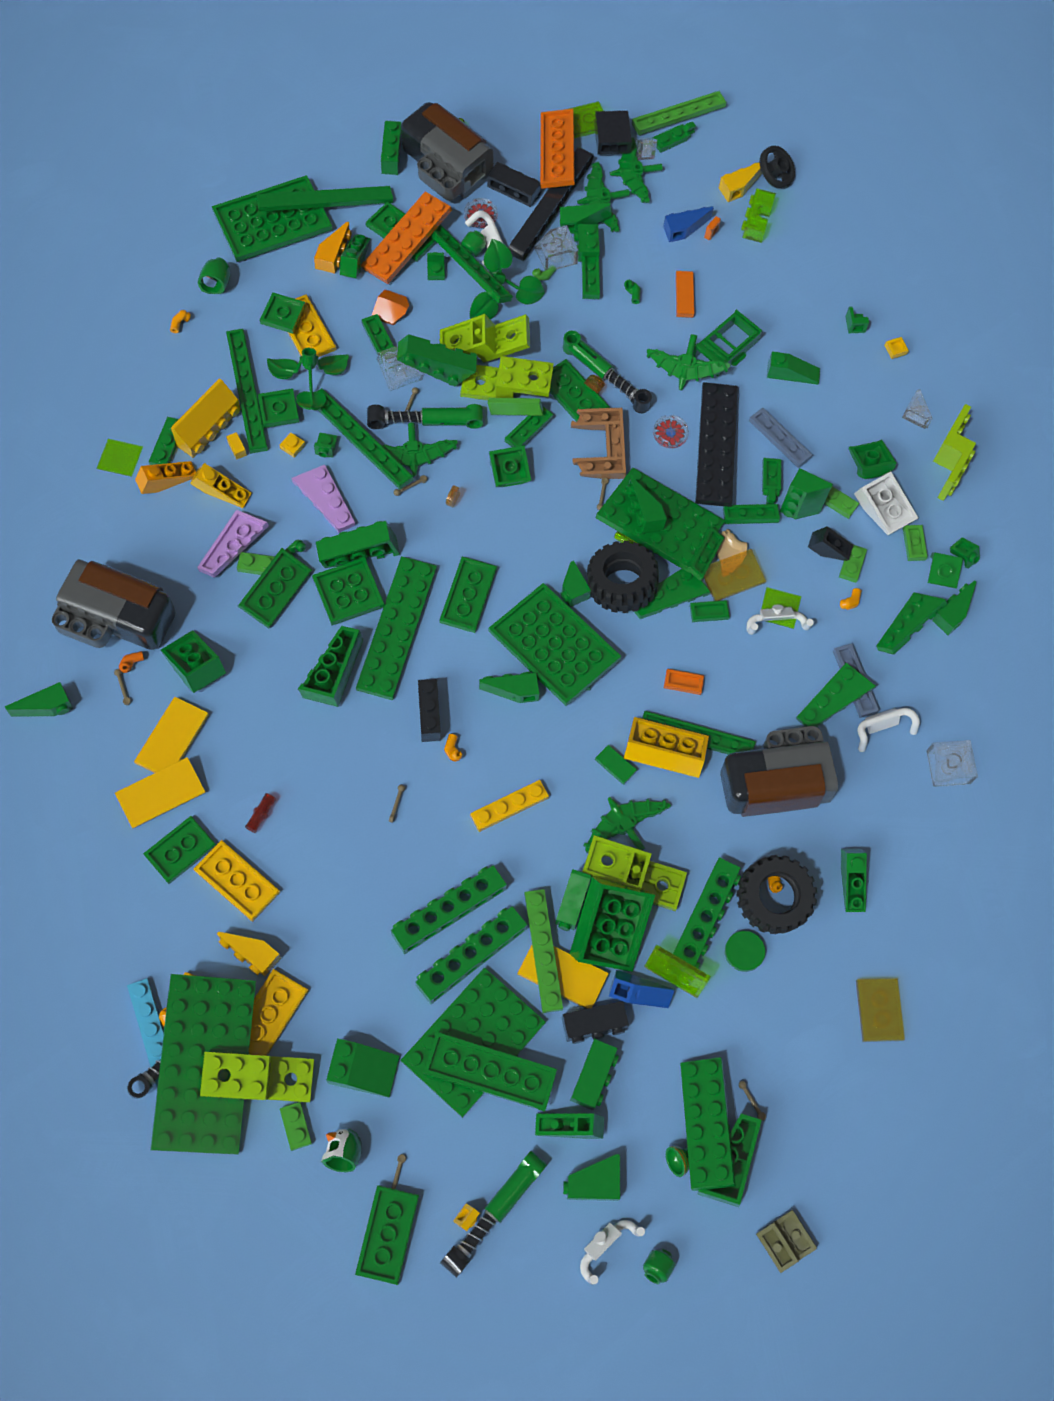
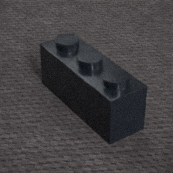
M499 162L495 164L487 177V187L529 207L534 204L540 195L541 184L538 180Z
M437 679L418 680L421 742L441 741Z
M623 1001L565 1013L561 1017L566 1041H572V1044L584 1042V1038L592 1037L593 1040L605 1037L604 1034L612 1033L613 1035L623 1034L629 1026Z

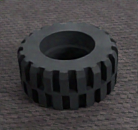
M616 541L612 545L607 544L603 546L602 550L598 549L595 552V556L593 555L589 560L587 576L588 586L591 590L590 595L598 605L602 604V608L606 610L611 609V612L615 613L618 611L628 613L631 610L635 612L639 610V607L644 608L647 606L648 601L651 602L655 598L659 584L658 562L655 560L653 553L649 552V549L646 547H640V544L635 542L631 544L629 541H624V543ZM620 570L632 571L639 576L635 581L628 584H617L607 578L610 574Z
M771 855L770 857L758 860L745 870L743 877L739 880V889L736 896L739 897L737 904L739 908H742V916L750 921L749 924L752 927H758L761 932L783 934L797 929L808 921V917L812 916L814 912L813 906L817 904V899L815 898L817 887H813L812 882L815 881L813 876L809 877L807 874L809 870L805 866L801 867L798 860H790L788 856L784 855L782 857ZM771 876L781 877L792 887L794 902L787 912L775 914L763 906L759 897V887L766 878Z

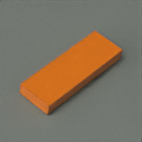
M676 271V317L693 318V271Z

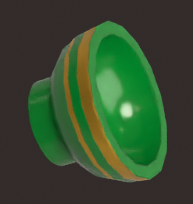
M678 1146L667 1148L665 1157L669 1169L677 1177L684 1176L689 1171L688 1148L683 1149Z

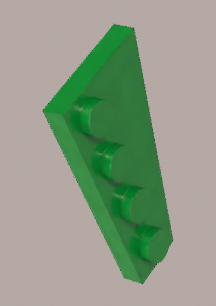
M680 569L660 582L655 598L651 602L648 601V605L644 608L639 607V610L634 613L639 619H643L660 613L664 609L677 607L681 603L694 601L701 596L710 595V590L693 574Z
M914 592L876 645L878 651L894 655L911 639L910 636L913 633L919 632L923 628V624L928 619L931 620L936 616L937 610L947 605L946 599Z
M845 663L800 712L796 719L805 727H818L852 702L862 698L867 692L874 690L876 685Z

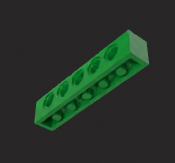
M720 857L718 858L667 965L668 968L688 978L691 973L696 974L700 963L697 962L700 955H705L709 946L705 943L708 937H713L717 929L714 924L716 920H721L725 912L722 907L725 902L729 903L733 892L730 890L733 885L737 886L741 875L738 874L740 867ZM717 880H724L727 886H720ZM709 897H716L719 903H711ZM707 914L711 921H703L701 915ZM693 932H700L702 939H695ZM684 950H692L694 957H687Z
M494 865L490 868L486 866L474 878L468 877L462 881L460 887L456 889L451 888L444 893L445 896L441 899L435 898L427 904L428 907L422 911L418 909L410 914V918L406 921L400 920L392 926L391 935L405 955L504 892L507 884ZM479 883H485L487 888L479 890L476 886ZM466 893L471 898L468 901H462L460 895ZM450 904L454 909L446 912L443 910V906ZM429 915H434L437 918L433 923H429L425 919ZM411 926H417L419 931L416 934H411L408 929Z
M513 906L509 909H502L494 921L489 920L481 926L482 930L480 932L470 934L462 946L456 945L449 951V956L445 959L441 957L433 964L434 967L428 972L424 970L416 977L418 979L415 981L416 987L430 1004L437 1001L527 930V923ZM505 925L508 930L501 933L497 930V927ZM484 937L491 938L492 943L490 945H484L482 944L481 939ZM472 949L476 952V955L473 958H469L465 955V952ZM457 962L460 964V968L455 971L451 970L449 964ZM439 974L444 977V980L441 983H435L432 980L433 977Z

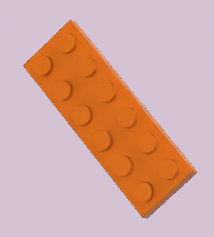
M573 108L541 112V189L575 185Z
M425 191L361 264L362 269L389 284L452 211L451 206Z

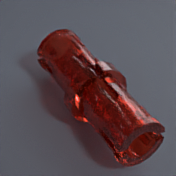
M268 793L264 794L258 807L253 809L254 813L245 825L247 830L253 833L257 832L262 821L267 819V813L276 801L274 796Z

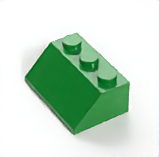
M799 468L789 486L780 512L786 517L795 520L820 514L833 484Z

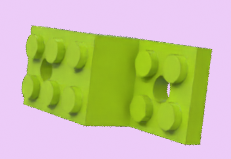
M483 314L440 329V343L445 344L446 348L451 350L456 348L462 349L465 354L474 352L485 363L501 356L530 348L529 317L525 314L495 325Z
M501 356L499 368L476 365V372L462 382L460 397L488 400L489 398H514V392L549 397L554 363ZM531 375H535L538 377V379L531 380L529 377ZM483 380L485 383L479 385L476 383V381Z
M967 404L963 406L933 462L952 471L937 497L944 501L947 495H952L976 452L973 450L976 443L960 435L971 416L968 414L971 406Z
M595 835L583 868V873L592 875L591 878L611 880L655 894L654 905L672 911L677 910L687 872L650 861L651 853ZM608 856L612 859L613 863L606 866L602 863L601 859ZM664 881L668 888L664 891L659 890L657 883Z
M205 1052L200 1096L311 1102L314 1059ZM222 1069H228L231 1073L230 1079L226 1082L219 1079V1072ZM288 1073H294L297 1076V1082L292 1086L285 1082V1077Z

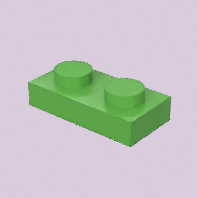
M832 486L824 504L849 519L858 507L859 502Z
M904 526L903 535L907 560L926 561L927 551L923 526Z
M853 545L849 560L843 561L839 578L854 583L857 582L867 549Z
M241 552L237 571L261 575L274 557Z
M301 1102L279 1108L290 1150L294 1151L312 1145Z

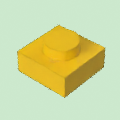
M902 337L886 341L884 345L891 359L907 355L909 351Z
M290 432L281 442L280 449L295 458L304 448L305 441Z
M466 1203L453 1222L465 1231H468L476 1223L480 1213Z

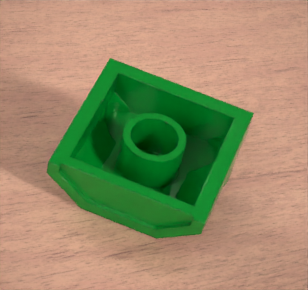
M883 440L849 446V452L857 466V475L863 479L883 476L896 467V461Z
M525 445L489 451L495 487H509L531 481Z

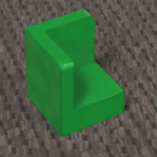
M849 307L845 316L848 334L865 333L869 325L868 317H863V314H854L853 307Z

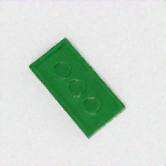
M387 201L365 222L366 227L382 238H385L405 213ZM430 236L411 258L418 262L437 242Z
M567 359L553 367L550 393L576 422L580 416L577 414L578 409L610 408Z
M281 548L239 603L238 607L269 629L311 573L312 569Z
M462 556L439 623L475 633L497 566Z
M377 1185L355 1275L398 1285L419 1195Z

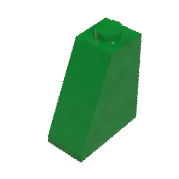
M572 869L555 922L556 925H559L560 929L565 931L575 929L592 875Z
M615 1154L569 1175L567 1181H563V1194H567V1200L619 1201L620 1154Z

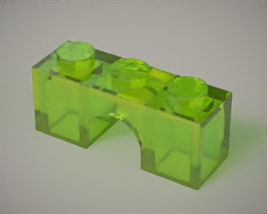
M756 188L755 195L751 194L749 201L751 208L747 207L745 217L748 219L743 221L741 228L744 231L742 238L762 243L768 219L760 216H770L776 193Z

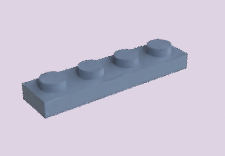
M761 408L750 417L749 422L796 467H801L811 459L812 454L764 408Z
M852 644L834 648L833 653L840 669L847 663L865 677ZM867 692L862 698L853 702L859 718L879 712L872 692Z

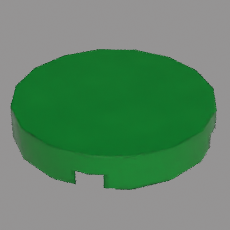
M740 931L728 939L724 954L727 962L734 969L749 972L762 964L765 958V947L763 941L756 934L749 931Z

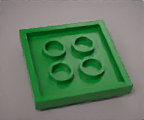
M365 557L312 575L331 626L384 607V602Z

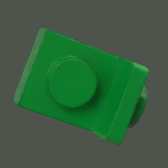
M427 253L428 280H445L444 253Z
M319 432L318 440L314 443L315 455L333 458L338 440L337 436Z
M963 537L950 547V553L963 558L965 568L967 569L976 564L980 559L979 546Z

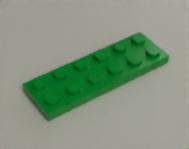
M436 1032L423 1074L545 1112L557 1069Z
M719 1057L682 1062L680 1066L692 1191L733 1187L735 1186L723 1059Z

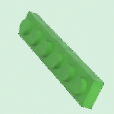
M716 91L633 118L632 125L637 134L641 135L726 107V101L720 91Z
M545 890L524 892L542 1013L563 1011Z

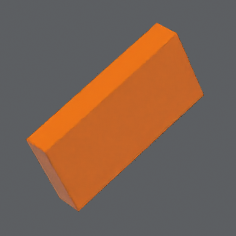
M667 669L663 688L701 695L704 675Z

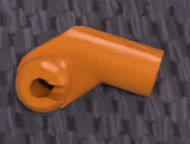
M143 652L125 655L119 663L120 671L127 673L135 662L143 661Z

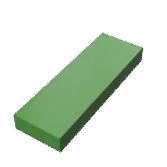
M489 398L487 402L491 415H543L540 398Z

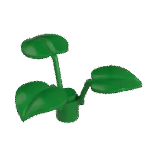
M491 239L484 255V265L490 270L489 273L501 285L506 282L515 289H518L516 299L520 303L528 305L539 301L545 293L540 280L535 276H526L520 281L519 286L509 281L502 272V268L510 267L512 254L502 242ZM481 292L472 302L469 313L470 319L483 314L492 319L498 312V303L487 292Z
M308 347L302 350V356L299 357L300 361L298 364L291 359L267 358V366L270 373L278 379L292 378L293 373H298L301 365H303L309 371L310 392L304 391L299 393L296 397V402L301 408L319 410L325 406L326 396L321 391L313 392L312 369L317 364L320 370L324 369L326 374H341L347 368L349 355L326 356L318 360L316 350Z

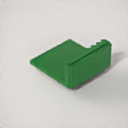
M932 553L930 556L932 563L927 583L957 589L963 558Z

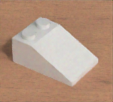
M892 472L863 486L854 493L863 510L887 535L918 519Z

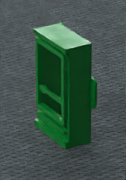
M736 309L730 317L700 343L695 345L693 356L697 357L701 353L710 361H721L737 366L745 359V353L759 341L762 330ZM734 324L749 336L738 347L733 346L722 336ZM719 338L730 346L733 351L727 354L713 341Z

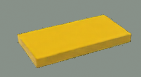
M307 294L295 298L304 301L306 304L294 333L288 332L300 356H302V350L308 347L314 348L318 357L335 351L336 346Z
M174 696L134 760V763L156 773L182 760L207 720L209 713Z
M187 757L115 792V795L133 829L206 792Z
M222 840L193 869L252 922L281 893L279 889Z
M531 945L517 975L538 985ZM553 946L561 997L583 1008H593L609 973L591 964L578 962L569 953Z
M275 969L272 970L254 998L249 1055L268 1056L309 991Z

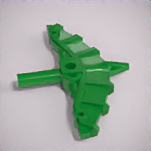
M633 137L631 138L630 154H622L621 159L618 160L619 169L611 171L610 176L621 177L623 184L631 189V194L637 195L642 203H650L647 187L643 183V173L662 171V164L642 166V162L638 161L636 155L637 143Z
M595 162L591 165L593 168L591 173L587 175L589 180L588 185L585 187L587 195L578 200L577 204L611 203V199L630 196L629 189L610 193L603 183L600 163ZM613 212L612 216L600 222L611 228V232L620 231L618 220Z
M694 334L690 335L686 354L676 356L669 355L658 349H647V357H651L657 363V368L662 367L668 372V376L671 377L673 375L679 379V390H683L687 380L696 379V382H698L701 378L709 376L714 378V375L720 372H728L731 364L714 360L708 362L697 360L693 356L697 335Z
M408 423L409 441L404 443L403 446H382L401 465L410 466L412 475L416 476L418 466L425 463L429 465L431 464L430 461L440 456L442 458L445 457L444 454L451 449H457L458 443L457 440L446 439L434 444H422L416 441L415 423Z
M609 797L608 802L611 810L606 816L602 815L600 817L601 822L596 829L592 828V835L588 843L583 845L586 853H589L594 835L608 840L617 834H628L636 849L643 851L645 847L634 831L636 824L647 817L660 815L671 807L666 800L653 802L646 799V802L633 803L630 800L628 804L618 805Z

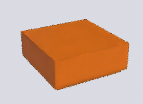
M715 216L706 227L704 238L707 240H711L719 230L721 222L719 217Z

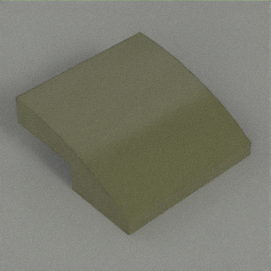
M793 1209L756 1234L780 1273L817 1249V1246Z

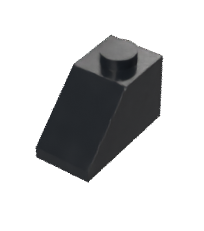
M826 526L812 532L808 548L821 557L848 561L853 544Z

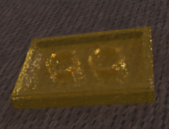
M752 549L710 564L704 576L714 601L723 600L766 582Z
M857 979L856 989L862 1042L904 1041L898 980Z

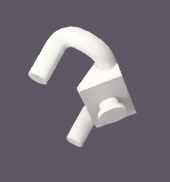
M482 210L476 211L465 221L468 227L480 217L487 222L488 226L480 231L485 237L487 249L491 239L503 243L493 219L487 212Z
M773 605L772 609H760V614L749 618L746 629L748 634L753 635L758 629L756 622L797 619L800 621L803 630H809L814 621L807 619L800 612H794L791 607L784 608L782 605Z
M893 708L866 717L857 729L860 738L858 750L860 752L866 750L868 742L865 732L866 728H868V733L872 734L899 725L900 716L906 715L912 720L910 734L916 735L920 725L919 716L909 708Z
M621 1220L614 1226L609 1223L602 1231L596 1233L594 1239L584 1248L586 1254L580 1264L581 1274L584 1279L592 1285L597 1284L598 1277L590 1272L589 1264L592 1260L596 1261L622 1234L621 1230L629 1229L635 1236L640 1237L645 1234V1229L638 1227L632 1221Z

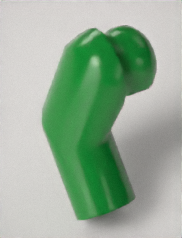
M626 280L624 287L632 295L631 302L639 304L640 287L632 280Z
M295 540L285 550L294 555L297 551L303 552L306 549V544L302 540Z

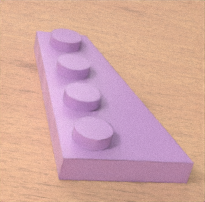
M325 465L291 478L292 482L311 500L316 509L321 511L326 520L338 533L355 526V521Z
M236 510L197 567L198 570L215 578L269 527L268 523Z

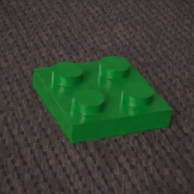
M272 292L260 318V324L293 334L306 304L304 301Z
M293 388L258 394L264 428L299 422Z

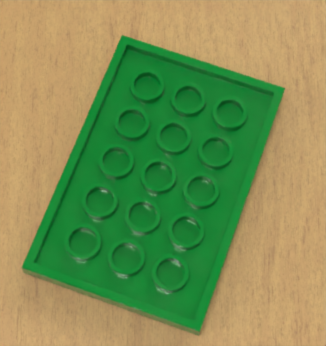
M307 175L212 206V211L236 262L332 230V225L323 207L259 212L256 194L314 191Z
M633 467L595 517L688 573L690 572L686 567L707 528L712 526L719 532L725 523L724 519ZM630 478H634L662 504L667 518L663 530L642 533L640 526L636 522L635 511H632L630 496L628 497L626 494V486H628Z
M544 583L488 628V631L531 673H536L537 679L565 706L569 705L621 660V655Z
M484 967L400 1061L463 1118L484 1093L423 1074L436 1032L518 1056L546 1022Z

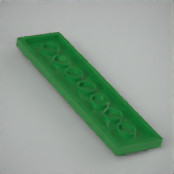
M401 556L364 662L356 691L393 700L437 570L436 565Z

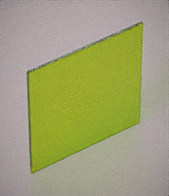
M108 439L96 469L132 477L143 447Z
M766 587L761 609H772L773 605H782L784 608L791 607L794 612H798L801 596ZM796 619L766 622L794 629Z

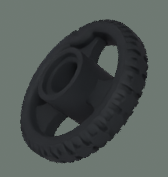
M775 145L763 150L759 160L763 177L770 185L781 189L789 186L795 178V167L790 155L783 148ZM773 153L775 159L768 163V155ZM780 176L782 181L777 180L776 177Z

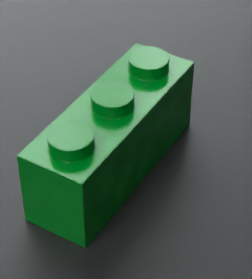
M385 121L381 174L398 175L402 140L401 122Z
M597 1039L593 1040L570 1101L594 1110L595 1106L600 1107L604 1097L601 1094L603 1085L607 1087L612 1076L608 1072L611 1066L615 1067L619 1055L616 1054L618 1048Z

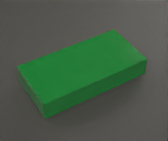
M727 600L696 602L689 605L692 622L729 620Z
M609 745L595 757V761L623 785L637 772L635 767Z

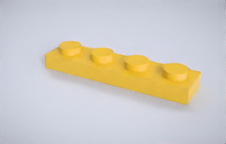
M538 780L470 813V816L478 832H481L549 799V795L541 781Z

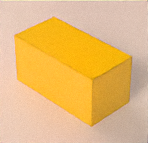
M237 432L226 436L236 460L247 456Z

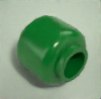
M476 230L474 232L470 231L462 240L461 245L472 256L477 257L486 246L485 237Z
M665 1249L652 1250L643 1264L645 1277L654 1284L667 1282L675 1268L672 1254Z

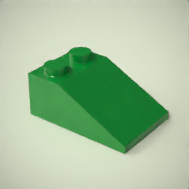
M193 630L161 649L162 654L193 693L226 674L219 656Z
M337 1038L326 1081L331 1085L389 1098L400 1056L360 1043Z

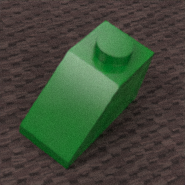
M574 561L570 562L562 585V592L560 593L563 601L567 602L569 607L590 599L591 594L588 584Z

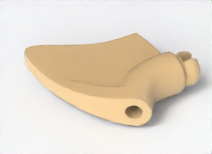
M729 529L721 533L724 540L716 553L722 577L732 574L741 565L747 552V542L739 541Z

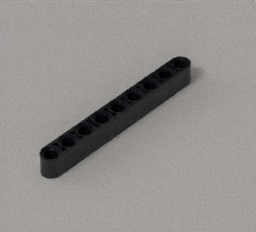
M580 147L575 150V185L552 187L547 190L510 243L508 249L513 257L521 261L527 258L560 210V207L563 206L590 167L594 154Z

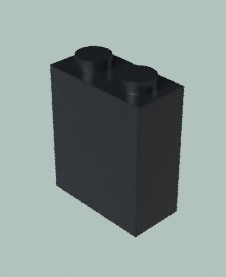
M595 111L594 127L597 154H630L632 140L628 111Z

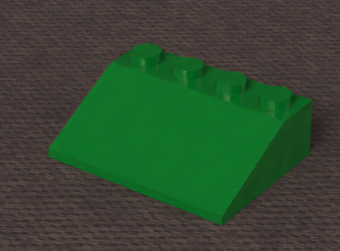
M592 877L569 954L581 963L633 972L655 894L611 880Z

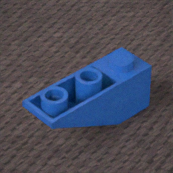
M702 207L700 209L665 215L663 228L668 241L673 242L686 239L712 218L714 207Z
M616 970L610 987L609 997L631 1004L669 1008L675 989Z

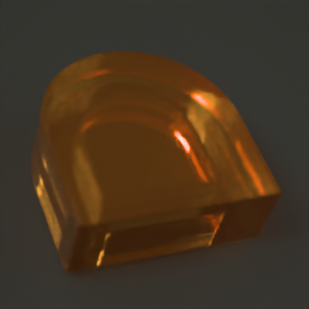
M590 375L584 382L596 393H599L605 386L603 380L596 375Z
M454 485L451 487L446 499L447 506L452 508L455 506L460 496L459 487Z

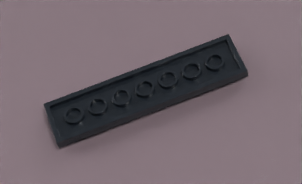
M707 382L702 384L696 504L732 506L738 386Z

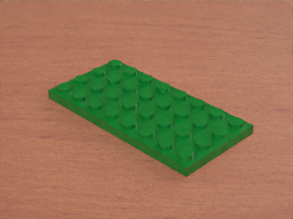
M170 974L150 1150L239 1155L244 1099L200 1096L205 1052L249 1055L256 981ZM222 1069L219 1072V1079L226 1082L230 1079L231 1073L228 1069Z

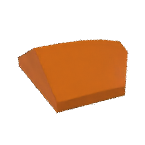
M385 289L377 297L372 315L378 314L382 322L395 325L396 321L403 317L409 308L407 297Z

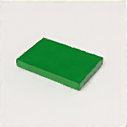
M190 816L145 851L143 855L164 880L170 884L208 854L216 844L195 819Z

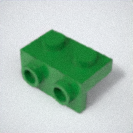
M578 224L577 231H574V242H577L574 254L578 256V262H581L582 256H599L598 224Z

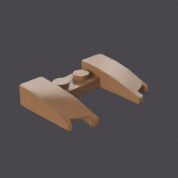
M578 409L577 414L580 416L577 422H571V428L605 430L607 457L572 458L573 464H578L582 471L580 476L601 479H624L626 476L623 409Z

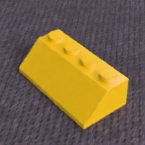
M220 378L171 427L177 447L192 458L200 454L204 447L215 439L216 434L221 429H224L233 417H236L241 410L239 400Z
M634 717L624 759L699 778L705 761L709 736Z

